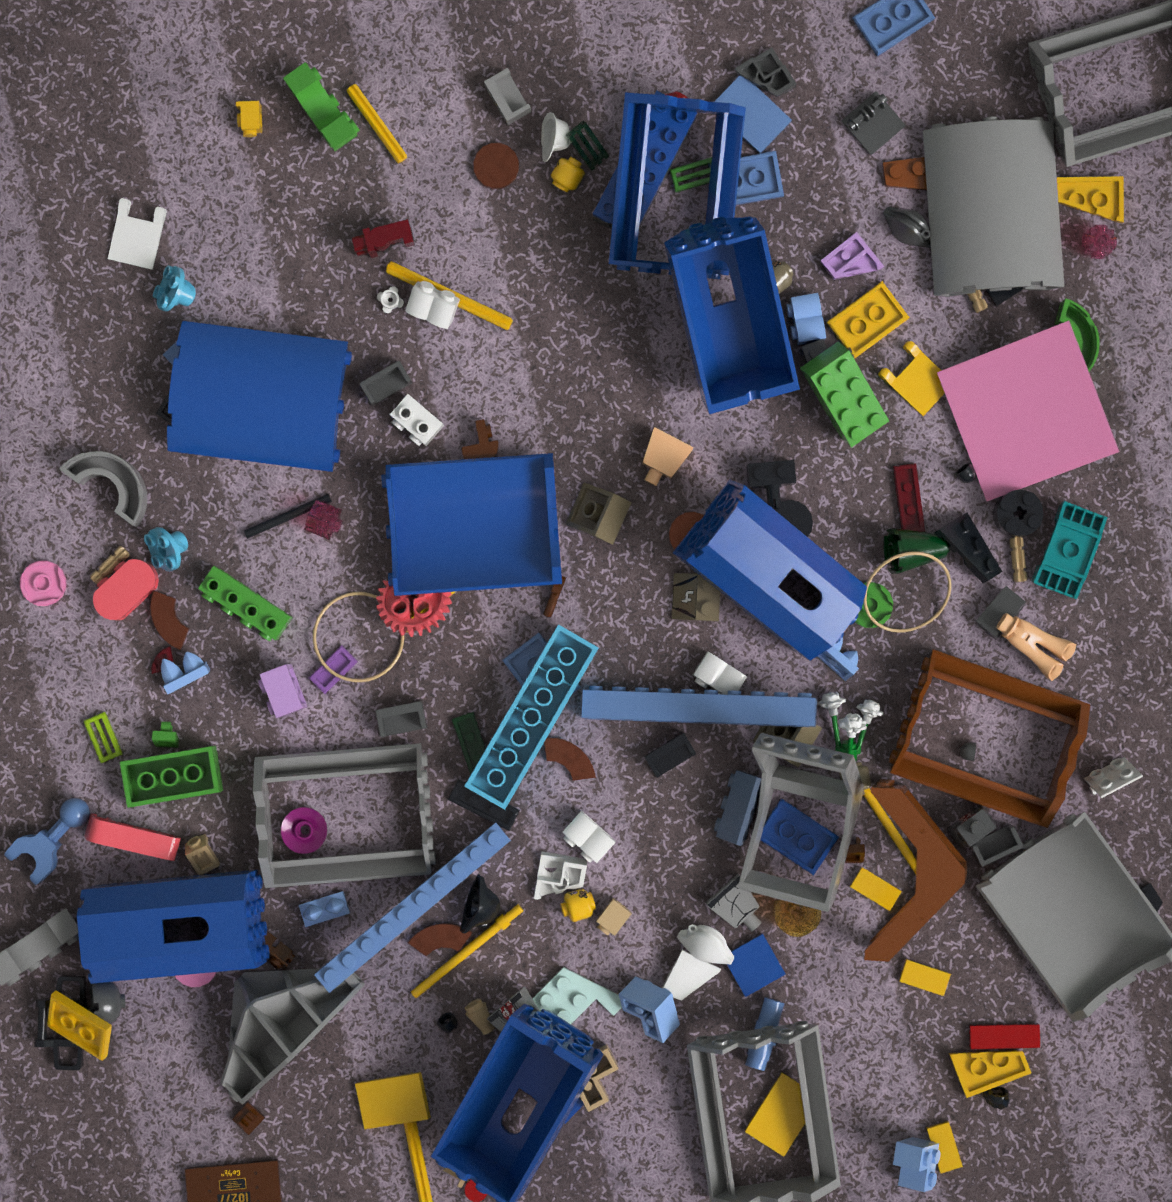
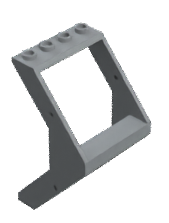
M761 733L752 746V752L762 772L759 807L739 881V889L829 912L836 898L863 795L864 785L854 755ZM776 757L840 772L843 780L779 765ZM774 789L847 807L844 833L829 890L752 870Z

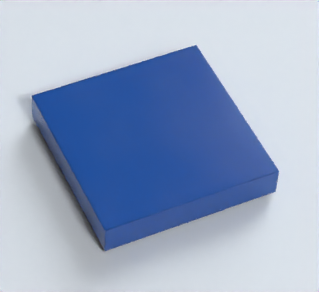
M763 933L731 951L734 955V960L731 965H727L745 997L785 975Z

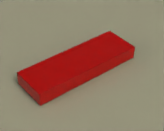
M1040 1024L969 1025L970 1049L1040 1048Z

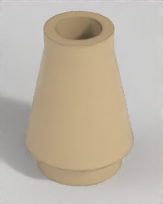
M479 998L466 1005V1016L480 1029L483 1035L494 1030V1025L487 1020L490 1014L486 1002H482Z

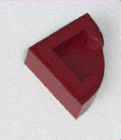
M171 647L164 648L157 654L152 663V674L161 672L162 659H167L174 663Z

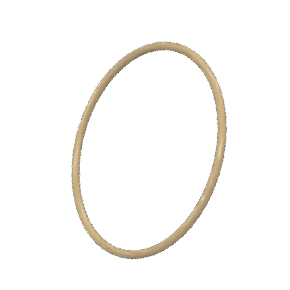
M905 552L895 555L881 563L870 575L866 583L867 590L863 604L870 620L884 630L898 633L916 630L931 623L944 610L951 594L950 574L946 566L938 558L928 553ZM921 555L933 559L943 568L948 580L947 595L938 612L920 626L909 629H893L878 623L870 614L867 606V591L875 574L890 561L903 556Z
M367 592L346 593L330 601L318 615L313 629L315 653L325 669L334 676L350 682L371 681L386 674L398 661L404 645V635L401 636L400 647L395 659L381 673L369 678L352 679L334 672L323 661L317 647V627L322 615L333 603L348 596L363 595L375 599L378 597Z

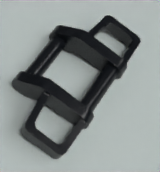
M60 976L57 979L56 990L62 993L63 981H78L80 983V999H69L82 1007H87L86 978L84 976ZM50 998L36 999L38 1026L34 1047H53L55 1069L80 1070L83 1066L84 1049L66 1038H46L47 1009L50 1005ZM59 1047H78L77 1064H62L60 1062Z

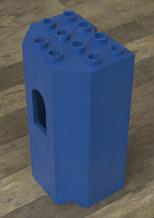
M717 217L711 223L704 225L702 223L692 224L689 226V229L681 231L664 242L701 399L708 413L713 414L742 406L754 399L764 400L800 390L765 230L757 218ZM721 260L728 265L735 300L713 306L706 269L711 262Z
M729 479L705 510L706 513L703 518L694 524L673 551V554L790 649L811 661L838 643L843 638L847 627L857 620L858 613L862 609L867 586L749 488ZM791 569H794L819 590L821 599L815 608L804 609L778 587Z
M258 869L101 884L82 889L80 899L81 901L84 900V903L77 911L81 964L84 969L90 971L88 974L90 983L255 969L266 963L270 952L268 944L265 945L264 936L267 935L266 921L261 920V912L265 911V902L260 896L263 881L262 876L258 875ZM201 917L208 923L209 931L204 939L171 943L164 942L162 920Z
M523 1004L511 1014L431 1155L438 1165L449 1168L455 1172L459 1179L463 1181L471 1179L476 1183L475 1188L479 1192L490 1195L496 1202H517L524 1194L604 1055L600 1049L592 1047L594 1041L589 1035L551 1011L545 1009L533 1011L534 1008L527 1004ZM520 1088L537 1099L538 1102L523 1129L518 1133H510L504 1128L502 1119Z

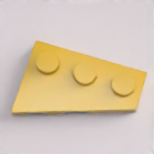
M1124 176L1057 177L1058 204L1121 224L1124 223Z
M1022 1050L949 1053L966 1098L1031 1074Z

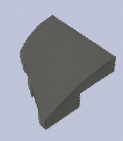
M772 47L735 68L739 75L775 97L784 95L796 88L795 80L785 64H782Z

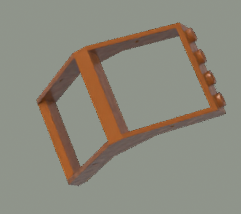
M881 779L871 787V793L917 848L915 895L870 940L865 949L864 960L889 962L965 884L967 862L905 785L895 784V780Z

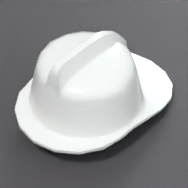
M552 112L547 113L542 123L541 144L544 162L549 160L552 152L564 150L571 143L568 124L563 120L557 119Z

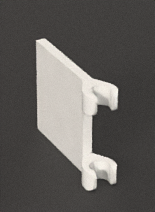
M121 198L119 200L118 214L108 259L153 270L167 210L162 207H156L153 222L129 217L131 201Z

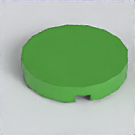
M870 582L867 591L868 610L872 617L883 625L891 616L893 599L890 592L884 586ZM863 604L855 623L865 628L878 627L867 616Z

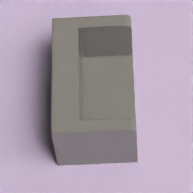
M508 68L484 81L485 88L507 126L531 113L530 105L526 103Z

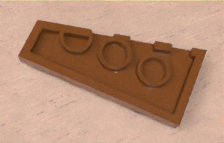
M925 157L882 163L885 187L927 191Z

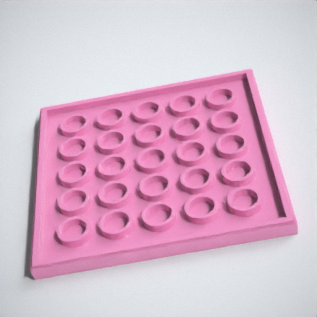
M1070 321L937 372L986 501L1120 452Z

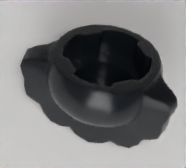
M995 1087L983 1092L986 1102L993 1108L1002 1110L1008 1107L1010 1102L1009 1093L1005 1088ZM999 1088H1000L1001 1091L1003 1092V1093H992L993 1089H994V1090H999Z

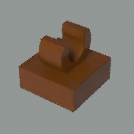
M856 837L855 844L849 845L845 863H864L865 844H860L861 840L859 837Z
M248 1101L232 1120L250 1135L264 1120L265 1116Z

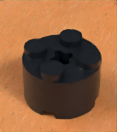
M1014 490L998 499L993 509V520L996 527L1007 536H1026L1041 526L1043 506L1034 493L1026 490ZM1017 510L1022 511L1023 515L1014 517L1013 512Z

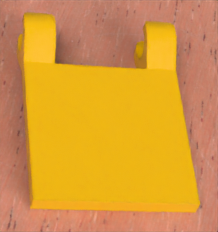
M909 341L905 343L903 349L914 359L897 377L887 368L881 369L878 375L917 412L924 416L945 393L937 372L942 370L914 342Z

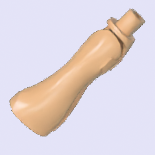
M1007 613L1002 616L996 626V629L1002 632V636L1033 661L1050 681H1053L1060 675L1063 664L1041 651L1035 644L1038 643L1062 661L1070 659L1076 649L1077 644L1046 633L1030 622L1017 616L1012 617Z

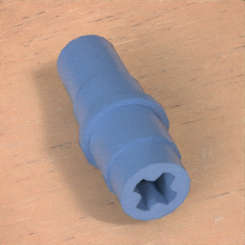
M765 997L754 1029H761L765 1026H778L785 1003ZM770 1042L756 1050L748 1049L745 1065L765 1071L773 1046H776L777 1043Z

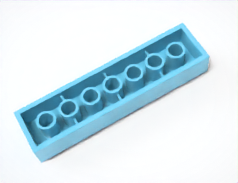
M557 625L464 787L504 810L506 809L599 649L597 646L561 625Z

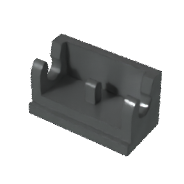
M1005 586L976 622L996 640L1002 634L1001 631L996 629L1002 616L1005 613L1012 617L1017 616L1026 606V601Z

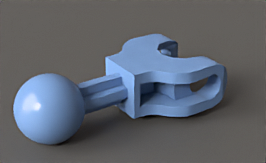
M79 798L66 800L60 808V819L49 831L44 829L37 835L29 834L16 839L5 852V857L12 861L22 853L32 855L36 861V868L30 875V880L34 885L41 883L57 866V850L62 845L58 840L70 827L77 828L88 821L90 816L89 806Z

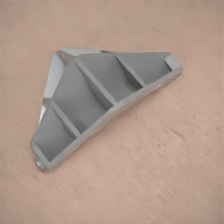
M320 968L244 972L234 982L229 1053L220 1083L229 1091V1095L236 1102L239 1101L243 1105L285 1067L365 985L364 981L355 972L330 993L314 975Z

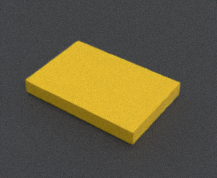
M882 281L826 323L843 346L851 348V354L854 355L855 359L910 317Z
M57 990L53 992L50 997L47 1027L103 1061L108 1056L112 1025Z
M421 1072L367 1080L355 1084L364 1129L422 1121L431 1118Z
M781 1072L744 1130L747 1134L783 1157L805 1125L799 1083Z

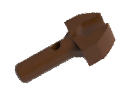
M562 576V584L553 585L543 612L545 617H552L567 577Z

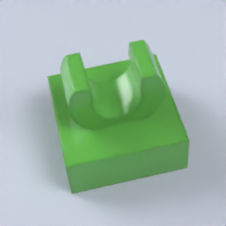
M162 721L161 731H153L152 741L155 747L178 748L179 738L176 732H172L173 726H171V722Z

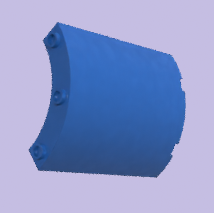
M182 321L176 344L180 349L178 358L173 360L169 390L168 413L171 414V425L167 426L168 451L333 472L334 464L339 463L340 449L336 448L339 414H343L344 400H341L346 365L351 364L352 352L348 351V342Z
M553 453L386 465V474H382L381 479L382 488H387L390 525H386L387 539H391L392 573H388L389 587L394 589V596L562 584Z

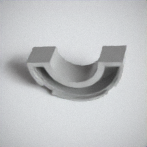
M94 451L78 454L60 467L63 473L81 485L98 476L111 479L119 493L118 505L114 512L132 526L138 527L147 508V490L142 476L128 461L108 452Z
M66 908L47 920L36 930L0 952L1 986L7 983L10 987L21 979L19 976L27 969L30 973L42 965L40 962L47 956L52 959L62 952L60 948L62 945L67 943L70 946L79 940L78 925Z

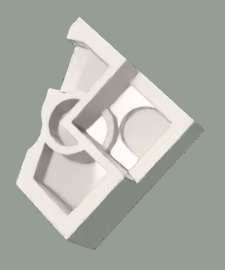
M541 851L534 899H541V896L554 892L555 895L563 893L566 889L574 890L583 887L587 860ZM545 868H557V869H556L555 871H553V872H549V871H547Z
M682 949L662 988L668 989L672 993L673 998L683 1000L718 974L721 968L711 963L700 961Z

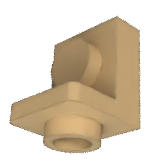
M206 834L195 836L185 844V855L198 875H202L220 866L218 858L208 844Z

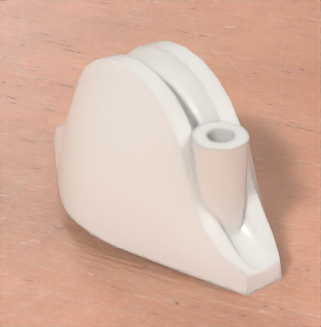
M690 925L688 929L680 930L677 936L689 953L700 961L731 965L734 960V955L728 948L725 938L712 927Z

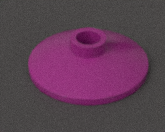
M308 807L297 808L288 813L281 825V836L285 845L292 851L300 854L312 853L325 842L327 824L324 817L318 811ZM302 826H308V834L301 832Z

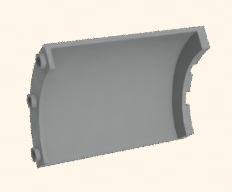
M997 117L983 118V121L948 126L943 123L934 124L932 129L924 130L923 141L934 296L951 297L976 293V290L990 289V292L1012 290V287H1023V290L1042 291L1063 288L1064 273L1053 122L1043 121V117H1034L1029 120H997Z
M1085 812L1079 815L1072 813L1063 819L1062 824L1034 841L1032 838L1023 843L1024 847L994 870L989 869L980 876L982 880L976 885V888L1073 1022L1088 1018L1108 1000L1106 997L1108 993L1115 988L1120 991L1137 979L1135 975L1146 969L1149 973L1158 967L1172 962V932Z

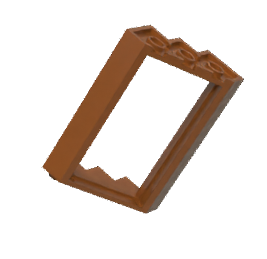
M933 649L929 658L924 657L921 665L923 672L919 677L918 687H914L910 697V701L913 702L909 706L907 719H903L900 725L899 732H902V734L898 738L896 750H892L888 761L892 764L890 773L1048 828L1065 800L1067 782L1076 768L1078 750L1087 737L1090 704ZM932 677L1070 725L1071 728L1064 742L1046 799L906 751L910 744L912 729L921 712L923 697L931 683Z

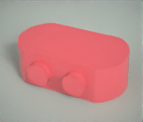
M137 559L128 560L127 562L122 561L114 568L115 573L110 578L106 576L97 584L98 589L94 592L93 604L98 614L109 620H123L157 589L159 583L158 574L155 568L148 562Z

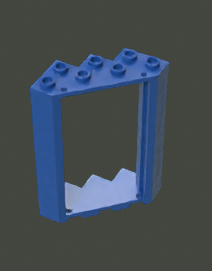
M625 92L609 264L617 265L616 270L630 271L631 266L638 267V272L661 274V269L669 270L668 275H672L669 263L636 260L651 106L716 114L705 224L711 223L717 217H735L746 107L732 103L708 102L701 99L677 98L669 95ZM715 260L707 266L706 276L709 279H720L721 275H729L728 265L724 261Z

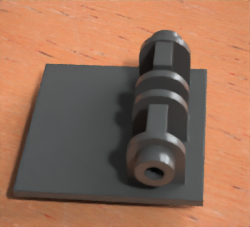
M877 91L841 120L870 155L874 154L906 126L886 103L888 101L884 94L879 95Z

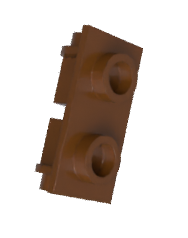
M267 931V935L264 936L265 945L268 944L270 952L268 962L278 970L280 968L285 970L288 966L286 961L291 963L295 958L294 951L282 942L276 948L272 945L277 938Z

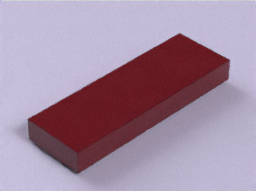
M916 463L893 466L901 529L925 532Z

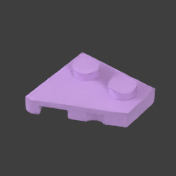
M857 232L820 261L834 280L874 272L884 268V265Z

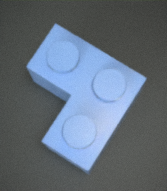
M635 976L619 993L623 1011L641 1019L645 1035L664 1043L680 1025L673 995L668 989L660 988L648 980Z
M915 1137L896 1141L893 1165L901 1167L898 1186L921 1192L932 1190L937 1181L935 1168L940 1160L939 1143Z

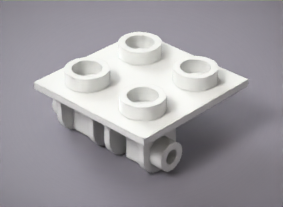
M1124 757L1113 760L1110 765L1102 769L1092 771L1084 780L1090 785L1089 789L1093 796L1098 794L1103 798L1138 780L1143 775Z

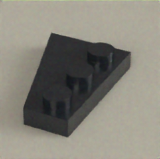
M968 512L934 532L939 538L943 537L949 543L948 548L953 553L957 552L964 559L966 567L982 583L989 581L1002 572Z

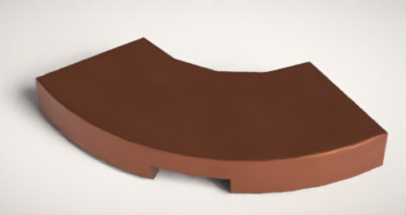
M153 591L151 616L154 626L167 643L182 650L190 628L183 625L176 615V598Z
M546 738L544 744L547 761H554L564 765L570 772L573 781L596 778L591 761L579 747L563 739Z
M436 924L420 930L409 940L408 944L425 956L441 947L452 948L459 952L473 932L462 933L460 931L461 926L456 924Z

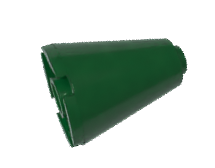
M890 528L886 530V532H889V535L884 536L883 539L885 561L905 552H924L940 560L945 558L947 553L950 552L948 548L949 543L943 537L939 538L933 533ZM921 555L903 556L890 561L891 568H888V571L891 574H900L934 562V560Z

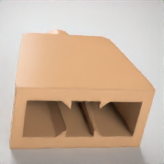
M654 427L642 463L650 468L644 480L657 486L662 475L671 479L694 447Z

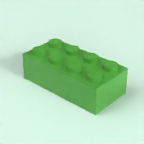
M836 342L800 368L839 436L851 448L889 422L851 352L840 342Z
M216 745L120 762L127 808L224 791Z

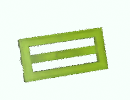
M106 712L83 721L100 763L123 755ZM101 718L114 746L115 753L112 752L99 719ZM92 722H95L97 730L105 746V749L108 754V756L104 757L103 752L100 748L93 728L90 724Z

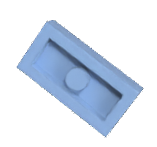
M842 638L833 647L817 657L844 681H847L859 669L857 667L858 653L857 651L841 653Z
M186 652L183 658L185 671L183 673L176 664L167 659H162L161 674L165 683L163 687L167 694L208 674L210 668L207 662H203L200 657L193 653Z
M344 891L299 904L305 927L350 914Z

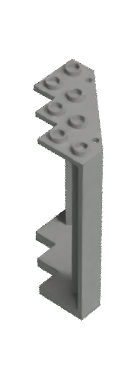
M1172 0L1028 43L1032 69L1035 68L1040 95L1049 113L1047 114L1048 120L1053 122V132L1056 141L1061 145L1057 149L1066 167L1172 135V107L1073 137V126L1064 114L1063 94L1054 82L1053 70L1054 63L1172 28Z
M421 743L255 757L253 795L256 804L255 825L259 838L258 860L265 888L432 874V865H436L435 851H431L433 849V837L429 834V832H433L432 818H428L431 816L430 802L427 803V799H430V786L425 785L428 783L427 769L424 770V766H428L427 752L422 753ZM417 770L423 848L274 861L267 783Z
M798 1021L794 1024L781 1026H765L761 1029L748 1031H732L728 1034L715 1036H699L696 1038V1041L687 1045L710 1202H790L792 1200L815 1202L841 1186L818 1025L808 1024V1021ZM770 1042L789 1045L793 1043L812 1175L734 1187L715 1054L723 1055L737 1047L756 1050Z

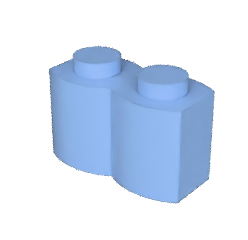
M818 293L791 297L789 300L790 304H786L788 318L792 317L794 326L790 327L792 340H797V345L813 343L821 339L825 340L826 332Z

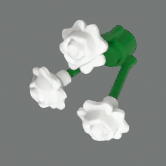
M838 692L823 694L822 700L817 704L828 709L829 716L832 718L836 744L835 751L854 755L857 762V755L861 754V746L868 724H871L872 718L877 717V715L882 716L884 712L880 711L879 703L873 700H864L863 704L857 705L856 708L863 714V719L856 713H849L845 718L839 719V727L845 729L849 737L848 740L843 741L841 744L836 715H838L837 708L846 702V699L839 697ZM856 733H860L856 744L853 740L856 737Z

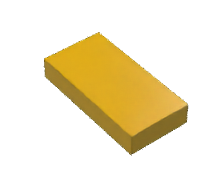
M863 867L860 868L850 885L851 888L889 911L902 892Z
M906 959L899 981L944 996L951 974Z
M949 1121L926 1127L930 1141L939 1143L940 1160L937 1164L939 1172L944 1173L963 1167Z

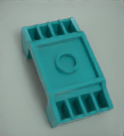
M1063 501L1059 505L1054 518L1056 523L1040 565L1036 566L1031 581L1034 584L1077 600L1102 538L1108 517Z

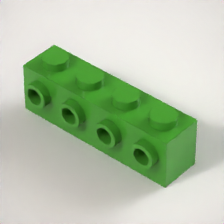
M217 566L211 568L198 588L203 592L201 595L203 598L211 603L216 600L222 604L221 610L231 616L235 613L241 617L240 622L250 629L252 626L260 630L259 635L268 641H271V639L278 640L293 618Z

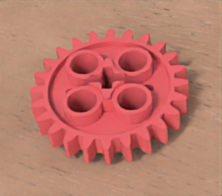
M383 580L386 588L378 589L382 595L376 597L379 603L376 607L381 612L379 616L381 620H384L386 627L391 626L390 628L394 633L399 629L401 636L406 631H408L410 637H413L414 631H417L422 636L423 629L431 633L430 626L434 625L438 628L437 620H446L442 613L450 612L447 605L452 604L449 597L452 595L451 592L416 594L417 598H415V594L394 596V589L389 587V583L386 580ZM400 609H406L403 613H397ZM429 609L426 613L420 614L421 610Z

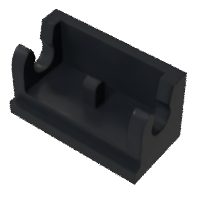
M681 733L644 757L658 778L696 755V752L686 735Z

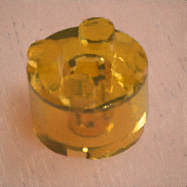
M775 899L772 910L774 920L786 934L802 937L811 933L819 925L821 910L780 899ZM796 907H799V909L802 911V914H798L797 917H794L791 911L795 910Z

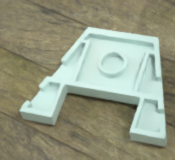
M565 967L532 998L539 1011L542 1009L551 1011L570 1024L596 999L613 1016L622 1008L619 994Z

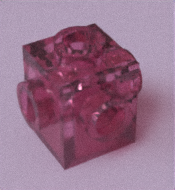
M1094 225V228L1091 227L1086 231V234H1083L1082 247H1084V255H1091L1093 259H1105V257L1112 253V250L1116 249L1117 237L1114 236V229H1108L1107 225ZM1098 238H1104L1103 244L1098 241Z
M316 500L308 513L304 530L330 540L333 533H338L343 520L340 519L342 510Z

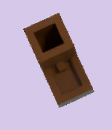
M484 419L475 421L479 444L461 447L463 458L497 457L499 442L498 440L489 442L488 438H493L490 424L486 425Z

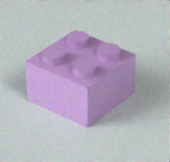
M285 664L260 674L261 679L258 680L262 693H267L268 695L267 707L271 715L274 714L276 718H280L307 708L291 664Z

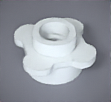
M394 286L390 287L389 290L379 292L377 295V299L382 303L385 313H391L392 309L401 308L404 305L403 299L398 295V289Z

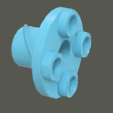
M170 265L164 269L163 279L153 292V298L157 299L158 308L165 312L179 304L183 306L191 305L196 296V289L189 281L185 280L183 269Z
M156 527L144 535V542L148 546L151 554V563L155 568L161 567L168 572L179 568L181 563L180 553L188 549L187 538L182 532L175 531L170 534L165 529Z

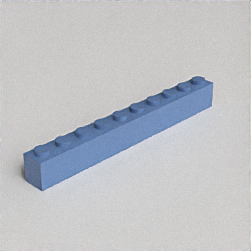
M589 686V690H583L581 718L594 720L816 727L817 699L812 698L810 693H798L797 697H788V693L774 692V696H765V692L752 691L751 696L741 695V691H727V695H719L718 690H704V694H695L693 689H681V693H672V689L658 688V692H649V688L637 687L635 692L626 691V687H612V691H603L602 686Z
M497 823L491 825L314 973L316 978L330 993L511 840Z

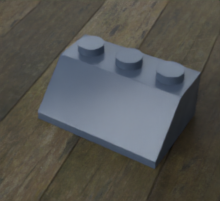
M736 770L735 774L731 773L727 786L731 787L729 796L725 795L723 798L721 809H724L722 818H717L714 831H717L716 837L742 846L745 844L760 796L761 777Z

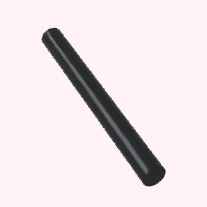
M329 494L323 495L244 530L247 539L326 505L332 502Z

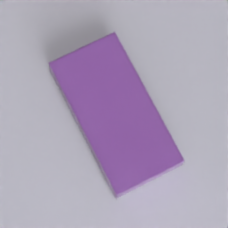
M342 645L325 661L329 668L342 676L358 662ZM323 665L309 677L324 694L340 680V678L325 669Z

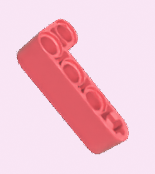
M93 813L90 814L84 835L86 840L93 843L175 861L181 840L178 836L112 821L109 817L101 818Z

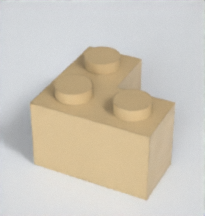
M607 1044L599 1048L604 1055L580 1095L588 1112L609 1101V1096L600 1079L618 1070V1063Z

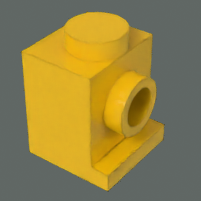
M236 102L237 109L241 111V113H237V125L241 127L243 137H256L257 133H262V105L260 102Z

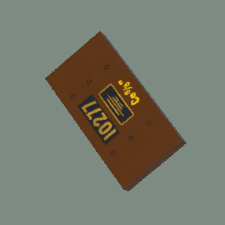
M278 1159L185 1168L188 1202H282Z

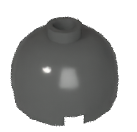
M113 982L90 983V1012L109 1024L115 1022L120 1016L121 1008L126 1006L125 994H120L118 986Z

